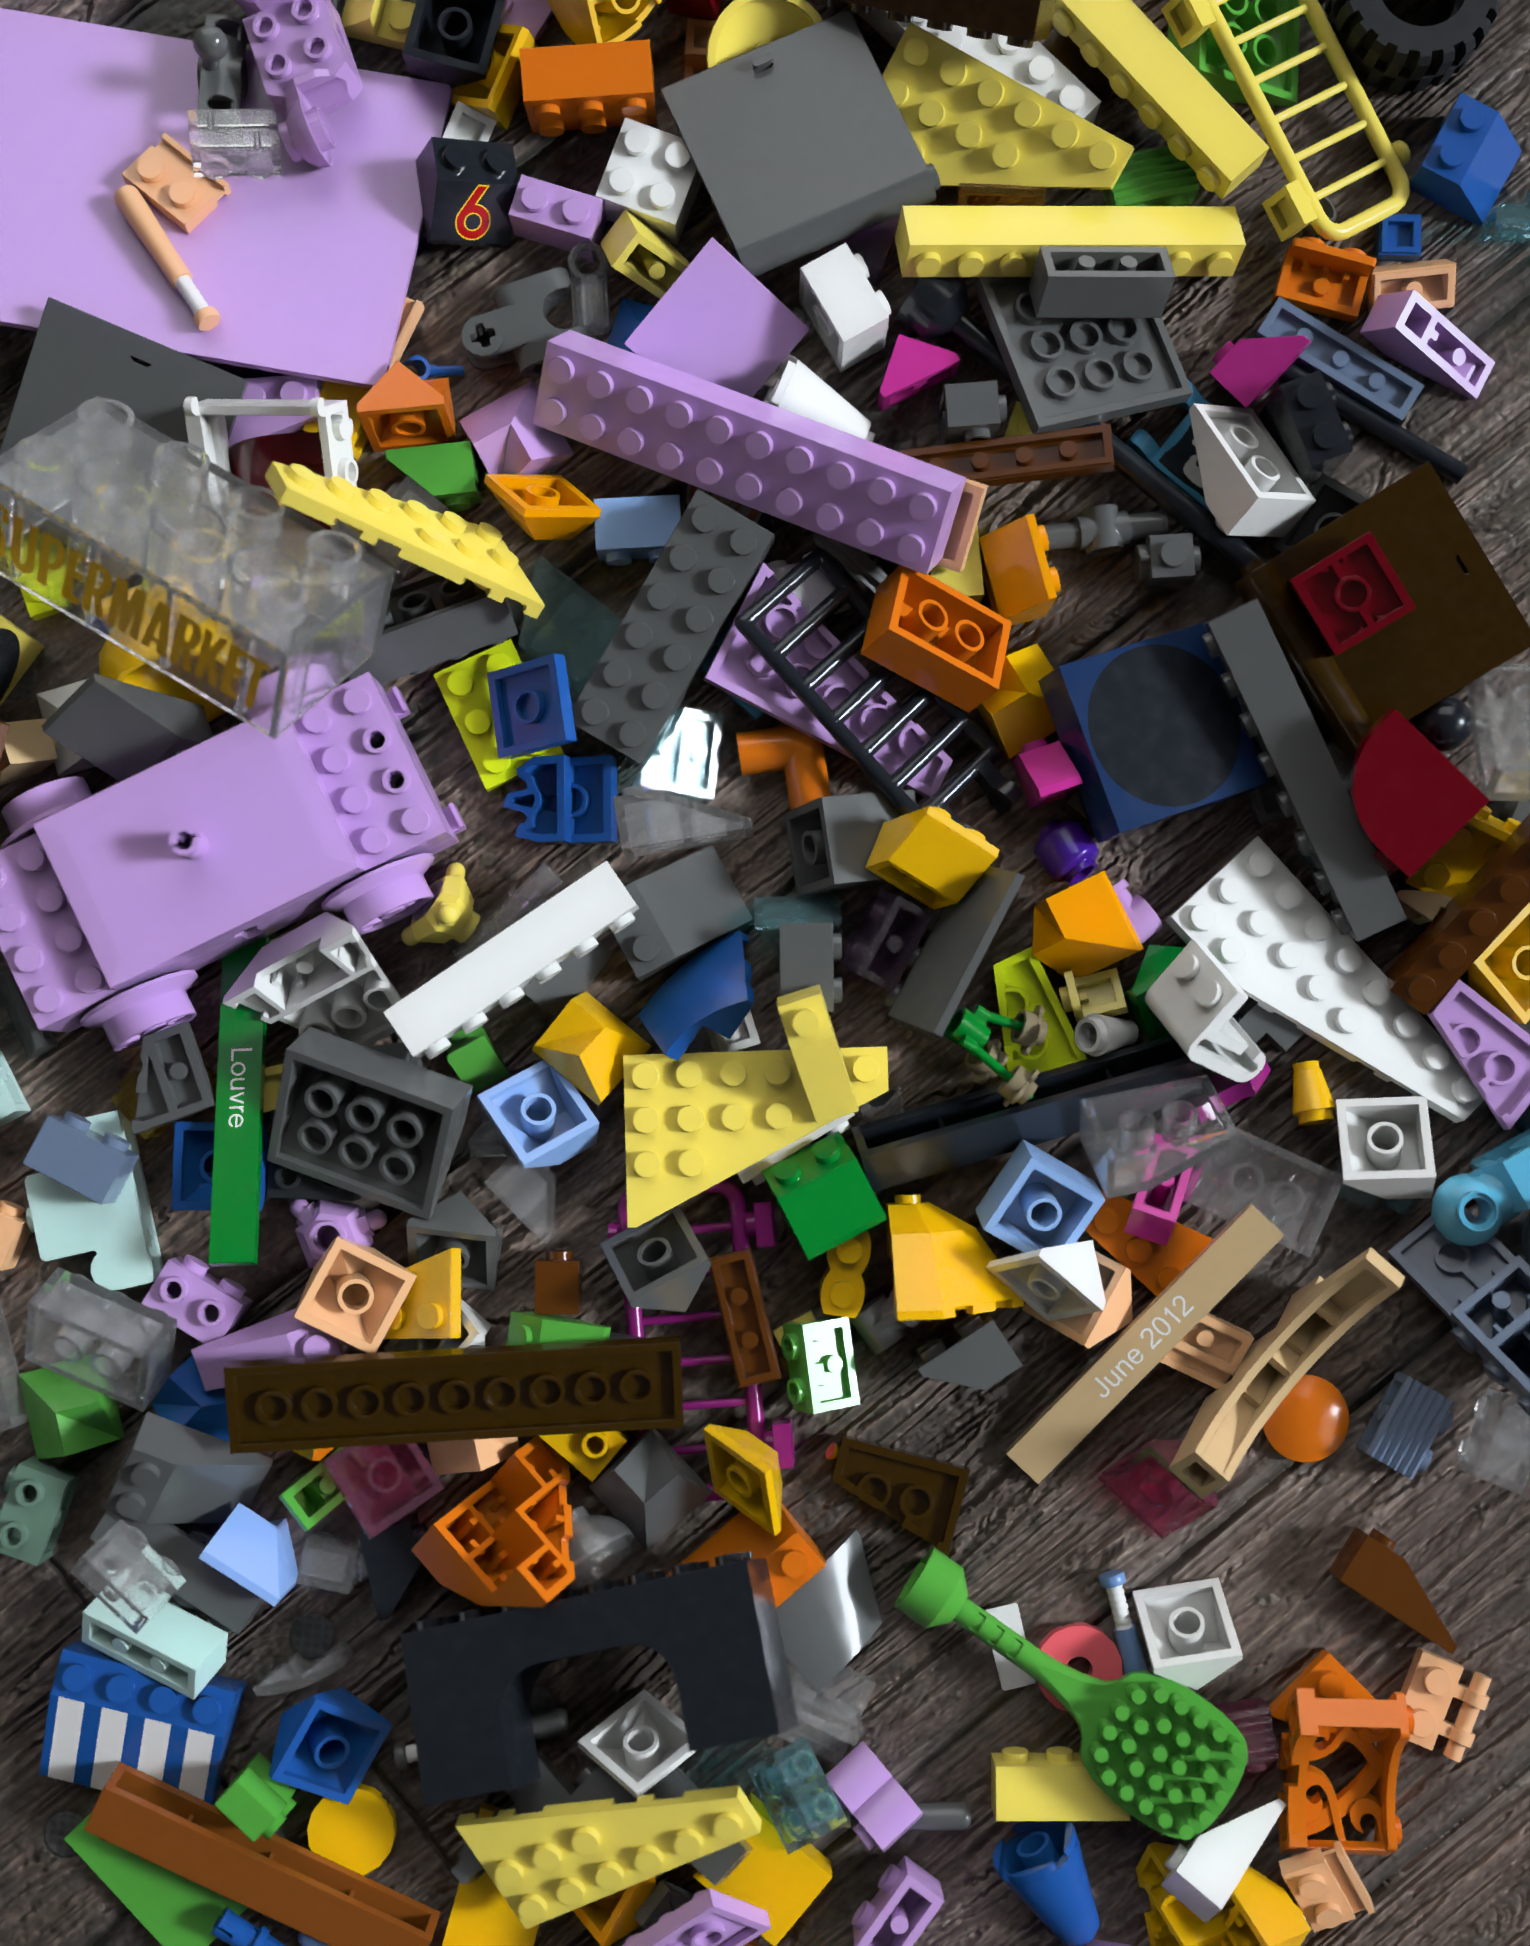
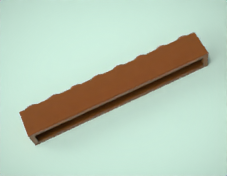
M121 1761L105 1784L84 1828V1831L99 1837L105 1842L119 1846L138 1855L145 1861L153 1862L180 1875L186 1880L193 1881L221 1894L226 1899L234 1900L261 1913L267 1918L279 1921L302 1932L307 1937L315 1938L330 1946H429L441 1913L276 1834H273L268 1840L260 1835L253 1843L214 1805Z

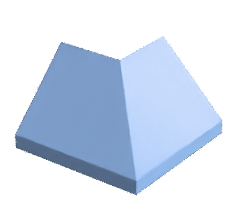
M241 1503L236 1506L199 1556V1559L274 1607L299 1580L287 1518L267 1521Z

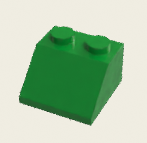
M839 1131L761 1171L777 1208L808 1260L887 1220L862 1168Z

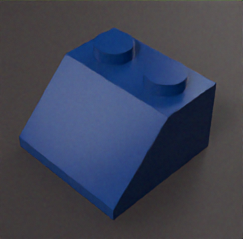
M1461 92L1443 118L1410 179V190L1481 227L1522 151L1498 111Z

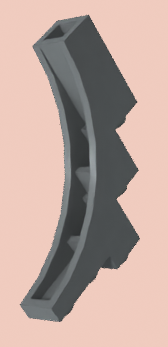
M538 1755L541 1778L506 1789L505 1792L515 1803L511 1805L509 1802H506L491 1817L497 1816L499 1810L515 1809L517 1814L542 1812L544 1805L614 1798L615 1804L637 1802V1799L596 1762L591 1763L578 1776L576 1782L580 1786L576 1789L546 1755ZM678 1767L647 1791V1795L655 1794L656 1800L682 1797L684 1791L697 1790L698 1787ZM744 1839L689 1863L716 1886L723 1883L753 1848ZM466 1843L456 1855L460 1861L451 1870L462 1885L475 1882L486 1872Z

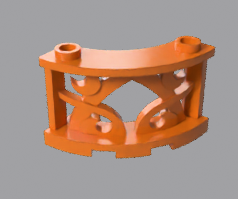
M1296 1688L1288 1701L1285 1711L1286 1720L1289 1721L1290 1733L1281 1732L1278 1767L1280 1770H1287L1286 1783H1283L1282 1788L1284 1792H1277V1799L1286 1804L1278 1817L1280 1854H1299L1321 1847L1324 1852L1335 1848L1333 1842L1340 1840L1347 1854L1389 1856L1397 1851V1844H1400L1402 1841L1401 1821L1395 1815L1396 1782L1402 1751L1410 1739V1734L1414 1731V1713L1412 1707L1406 1705L1405 1693L1394 1692L1389 1700L1315 1698L1314 1688ZM1317 1737L1325 1738L1321 1742H1315ZM1346 1739L1363 1754L1367 1763L1346 1787L1335 1794L1327 1775L1319 1768L1309 1765V1761L1326 1757L1335 1751L1343 1740ZM1313 1785L1321 1786L1325 1791L1327 1800L1322 1803L1318 1790L1313 1796L1306 1795L1307 1790ZM1373 1786H1374V1795H1372L1371 1793H1369V1791L1372 1789ZM1348 1813L1356 1830L1364 1834L1360 1825L1361 1818L1364 1814L1373 1815L1375 1821L1374 1841H1347L1341 1818ZM1333 1825L1338 1840L1307 1839V1836L1322 1831Z

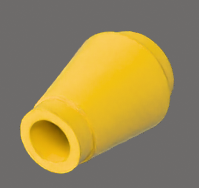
M1312 1060L1293 1064L1292 1115L1297 1116L1299 1126L1318 1125L1333 1121V1110L1336 1109L1323 1072L1320 1069L1319 1061Z

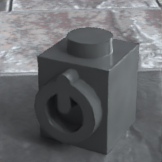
M1192 533L1149 535L1143 545H1135L1134 577L1136 583H1143V590L1186 588L1195 577V572L1200 571L1201 552L1199 546H1193Z

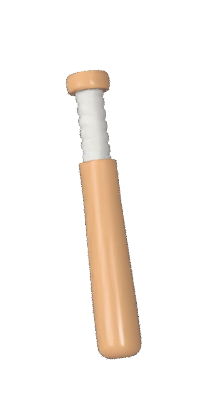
M132 185L120 187L114 195L116 205L172 287L178 289L179 293L182 294L183 299H185L187 305L193 311V321L196 327L201 331H209L215 328L221 319L219 312L216 308L208 306L192 281L191 273L138 189Z

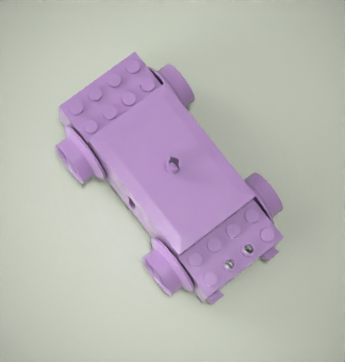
M304 661L292 664L260 679L252 709L244 705L248 688L244 690L240 697L250 719L94 795H92L84 777L73 776L39 785L7 803L1 811L11 835L0 847V948L38 1029L69 1033L81 1026L85 1028H104L114 1051L131 1049L142 1045L144 1036L183 1022H189L197 1015L186 991L198 978L196 970L321 909L323 911L344 912L348 923L354 926L359 935L400 921L432 900L434 896L423 874L433 864V855L459 843L456 834L466 830L467 827L453 802L445 808L442 807L400 721V719L411 714L400 690L395 686L392 687L393 690L386 692L384 687L369 672L344 684H331L320 662Z

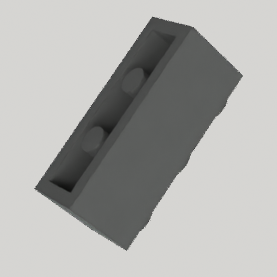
M1040 246L1028 288L1036 318H1161L1176 276L1166 247Z

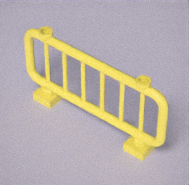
M1169 0L1161 11L1181 48L1194 43L1208 28L1210 29L1289 182L1262 203L1281 242L1294 236L1309 224L1317 234L1326 240L1335 242L1346 240L1392 216L1406 205L1410 194V183L1403 166L1410 161V149L1402 140L1390 142L1318 0H1297L1300 6L1236 37L1232 34L1219 8V5L1230 0ZM1304 14L1320 45L1254 76L1239 45ZM1324 52L1339 83L1274 115L1259 84ZM1344 91L1359 122L1294 154L1279 123ZM1363 129L1379 160L1314 192L1299 161ZM1383 167L1393 188L1392 195L1389 198L1339 224L1332 222L1327 217L1319 202L1320 199Z

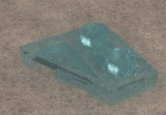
M688 707L678 709L635 777L633 787L704 801L714 800L724 715Z

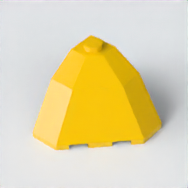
M921 1194L895 1195V1203H885L887 1255L893 1264L894 1309L897 1321L956 1317L955 1310L966 1309V1314H978L996 1311V1308L1024 1306L1023 1299L986 1269L989 1261L997 1260V1258L974 1226L928 1201L921 1202Z
M1161 1842L1148 1844L1136 1867L1139 1887L1146 1890L1150 1901L1151 1911L1144 1913L1150 1946H1301L1310 1932L1311 1928L1306 1922L1302 1910L1293 1903L1285 1889L1250 1866L1246 1869L1222 1910L1205 1923L1161 1886L1170 1872L1164 1864L1176 1848V1845Z

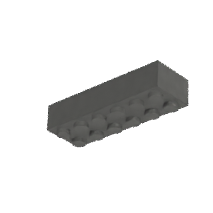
M697 489L573 706L574 725L636 762L647 764L776 540L775 535Z

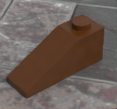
M1355 1527L1328 1571L1338 1580L1453 1655L1457 1646L1407 1561L1393 1551L1397 1543L1375 1528L1368 1535L1358 1527Z

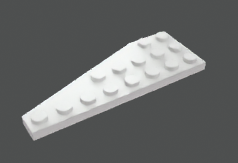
M1259 836L1242 848L1165 920L1186 944L1192 939L1204 944L1243 991L1258 1002L1257 1005L1270 1013H1278L1296 1024V1028L1305 1032L1308 1036L1350 1061L1362 1063L1374 1070L1373 1074L1386 1082H1394L1411 1092L1412 1096H1427L1428 1107L1455 1123L1465 1121L1484 1101L1445 1040L1415 1008L1389 990L1388 980L1383 972L1347 933L1341 935L1332 916Z

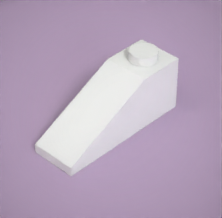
M1277 1799L1199 1835L1186 1848L1179 1843L1164 1864L1170 1872L1161 1886L1202 1921L1208 1922L1226 1904L1286 1804Z

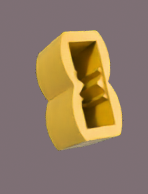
M868 1230L826 1251L829 1266L822 1276L819 1288V1297L824 1314L856 1318L859 1314L865 1296V1286L861 1274L866 1269L871 1255V1240Z

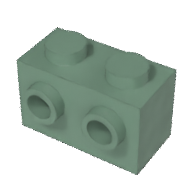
M35 1456L19 1463L18 1466H13L4 1483V1491L8 1493L3 1507H0V1553L35 1566L51 1558L82 1473L43 1459L37 1460Z

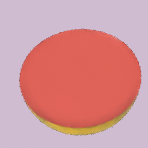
M832 1442L828 1446L825 1455L827 1459L837 1457L839 1447L836 1443Z

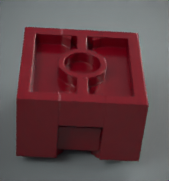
M1371 531L1363 534L1287 581L1331 656L1341 654L1416 608Z

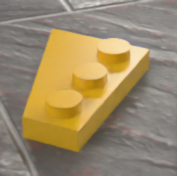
M450 1248L406 1267V1269L417 1275V1278L384 1339L461 1338V1248Z

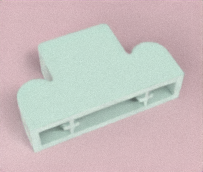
M116 1110L85 1117L91 1122L89 1129L102 1136L106 1132H110L130 1142L128 1149L140 1155L136 1134H133L131 1130V1122L133 1120L131 1110ZM140 1156L114 1203L101 1205L42 1173L32 1174L25 1178V1188L29 1207L26 1210V1220L30 1231L35 1233L39 1255L43 1261L96 1251L97 1255L91 1263V1275L94 1282L100 1288L116 1291L155 1282L164 1266Z

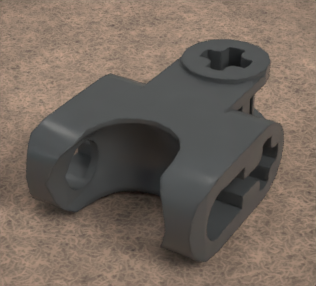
M558 267L508 283L497 289L493 293L497 309L470 318L463 326L461 333L462 343L470 364L477 370L487 372L517 362L521 375L525 378L541 376L548 340L568 330L594 338L591 332L583 326L560 329L555 328L546 320L547 314L553 307L568 301L572 296L574 282L569 271ZM487 339L490 346L482 347L479 341Z

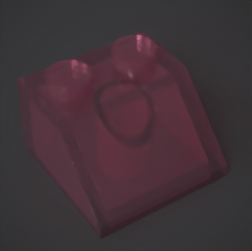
M416 1443L344 1447L321 1462L369 1540L444 1489Z

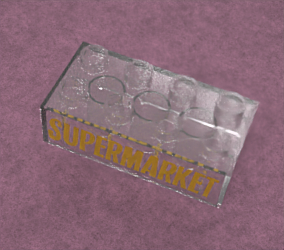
M100 396L86 400L72 412L36 434L22 439L16 446L0 455V575L269 737L276 739L379 650L395 573L394 568L363 551L358 541L350 535L340 531L327 530L280 503L273 490L262 486L250 485L210 461L207 453L201 448L190 443L175 441L137 419L132 409L126 404L110 398H101Z

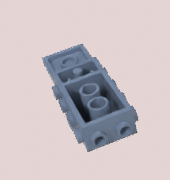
M1464 1207L1466 1219L1469 1222L1473 1221L1476 1217ZM1431 1215L1390 1249L1388 1257L1450 1319L1451 1326L1454 1328L1451 1334L1459 1345L1469 1353L1474 1349L1483 1358L1482 1371L1500 1386L1519 1396L1516 1399L1517 1403L1530 1417V1266L1520 1255L1515 1257L1495 1236L1487 1242L1475 1246L1457 1245L1445 1239L1436 1228Z

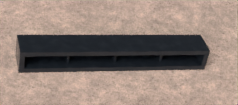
M1168 1035L1098 1057H1092L1041 1072L1034 1080L1038 1087L1033 1093V1098L1027 1100L1023 1105H1019L1016 1102L1013 1105L1009 1104L1007 1107H1004L1002 1103L1005 1098L997 1092L1000 1085H996L858 1125L851 1129L862 1170L873 1192L1013 1152L1022 1139L1032 1145H1037L1204 1096L1202 1065L1192 1061L1174 1038Z

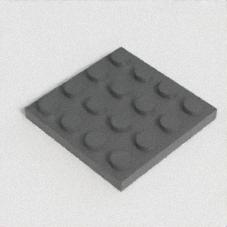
M1031 277L978 278L974 288L1032 434L1065 430L1187 402L1193 394L1162 317L1036 318L1028 288Z

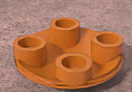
M1304 1374L1263 1426V1431L1271 1446L1284 1457L1297 1462H1316L1333 1454L1344 1441L1349 1427L1348 1407L1344 1397L1333 1384L1321 1377Z

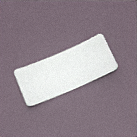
M1017 1603L985 1610L1025 1638ZM993 1650L1002 1690L1007 1691L1036 1682L1035 1679Z

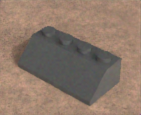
M432 571L329 609L337 653L350 680L369 672L382 686L386 685L389 681L408 674L416 675L422 673L428 667L446 660L463 658L469 652L487 645H499L509 637L518 635L506 597L502 603L487 597L486 591L480 589L469 579H466L465 583L460 585Z

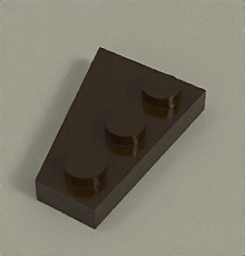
M842 1434L831 1476L832 1480L875 1509L878 1508L899 1522L901 1526L913 1534L919 1535L949 1557L970 1473L969 1467Z

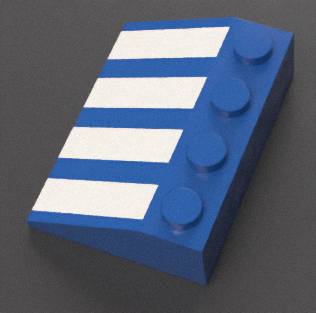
M78 1640L65 1647L61 1653L50 1692L39 1775L103 1790L121 1761L214 1805L247 1682L215 1674L193 1700L82 1642V1640Z

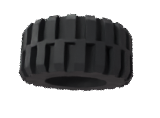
M1326 0L1324 11L1329 15L1327 19L1355 74L1359 71L1367 77L1365 82L1374 87L1378 83H1383L1387 85V91L1400 93L1404 86H1409L1410 92L1424 91L1430 82L1432 86H1438L1448 81L1453 73H1458L1468 63L1491 29V24L1498 15L1501 3L1499 0H1440L1444 9L1445 21L1432 26H1417L1400 20L1388 10L1383 0Z

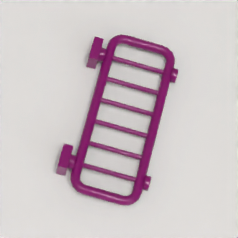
M729 1178L700 1193H720L724 1195L729 1204L730 1222L690 1225L694 1234L731 1231L733 1251L749 1248V1238L756 1237L757 1248L776 1245L773 1200L756 1201L753 1203L754 1211L747 1212L743 1191ZM626 1190L618 1201V1223L608 1224V1239L628 1229ZM710 1268L706 1273L705 1277L712 1276ZM623 1291L627 1335L644 1337V1325L722 1319L720 1311L643 1317L642 1308H632ZM731 1354L681 1358V1367L732 1363ZM761 1383L744 1387L745 1397L683 1402V1411L746 1406L748 1432L778 1452L780 1469L794 1468L795 1448L792 1416L774 1418L772 1430L765 1431ZM649 1429L634 1430L635 1441H627L626 1450ZM706 1444L672 1447L679 1455L707 1453ZM706 1484L712 1490V1494L703 1502L724 1501L722 1497L714 1492L713 1484Z

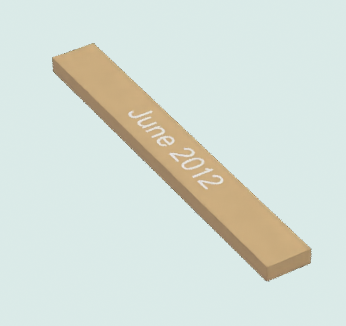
M1249 1202L1006 1449V1455L1039 1484L1284 1237L1283 1232Z

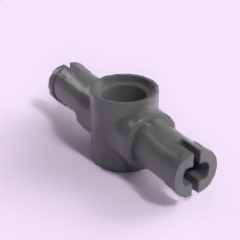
M1103 504L1081 511L1080 516L1074 517L1073 522L1044 525L1048 535L1049 550L1076 548L1077 551L1085 550L1088 557H1102L1124 550V545H1129L1132 540L1148 538L1149 535L1167 534L1168 519L1164 510L1128 514L1127 511H1118V506L1115 504Z

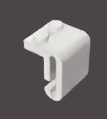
M1192 939L1149 988L1145 995V1003L1192 1061L1236 1082L1249 1081L1263 1069L1266 1061L1264 1053L1233 1018V1015L1249 996L1207 947L1201 942Z

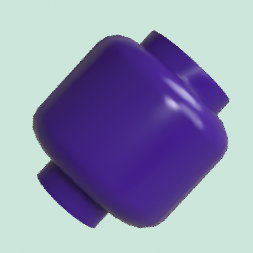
M1056 819L1046 824L1039 831L1040 839L1035 846L1034 854L1055 882H1068L1069 885H1073L1085 879L1096 869L1097 864L1095 861L1098 857L1099 849L1078 821L1069 820L1061 823L1059 819Z

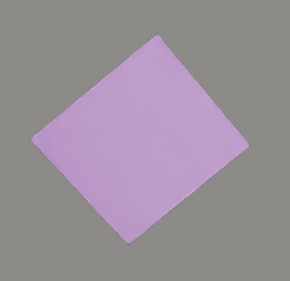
M711 237L624 344L637 355L753 397L810 329L723 246Z

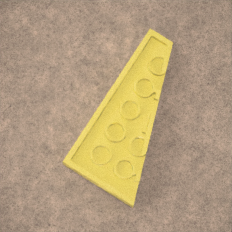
M272 461L265 474V478L276 498L284 505L330 526L335 525L337 520H340L350 529L357 532L359 539L374 546L378 539H382L399 547L397 556L460 585L464 584L466 579H469L480 589L486 591L487 597L502 603L505 597L521 603L524 614L535 619L538 618L545 607V604L519 566L518 558L510 552L502 540V533L491 524L481 522L478 525L465 521L462 517L450 511H445L442 514L429 510L425 505L415 500H408V502L400 501L376 488H371L370 491L358 488L341 477L333 476L329 479L316 475L308 468L299 464L287 466Z
M736 1785L684 1791L682 1797L656 1800L655 1794L640 1795L637 1797V1802L615 1804L614 1798L544 1805L542 1812L517 1814L515 1809L499 1810L497 1816L476 1818L475 1813L459 1814L455 1827L525 1929H529L759 1834L762 1820L740 1786Z

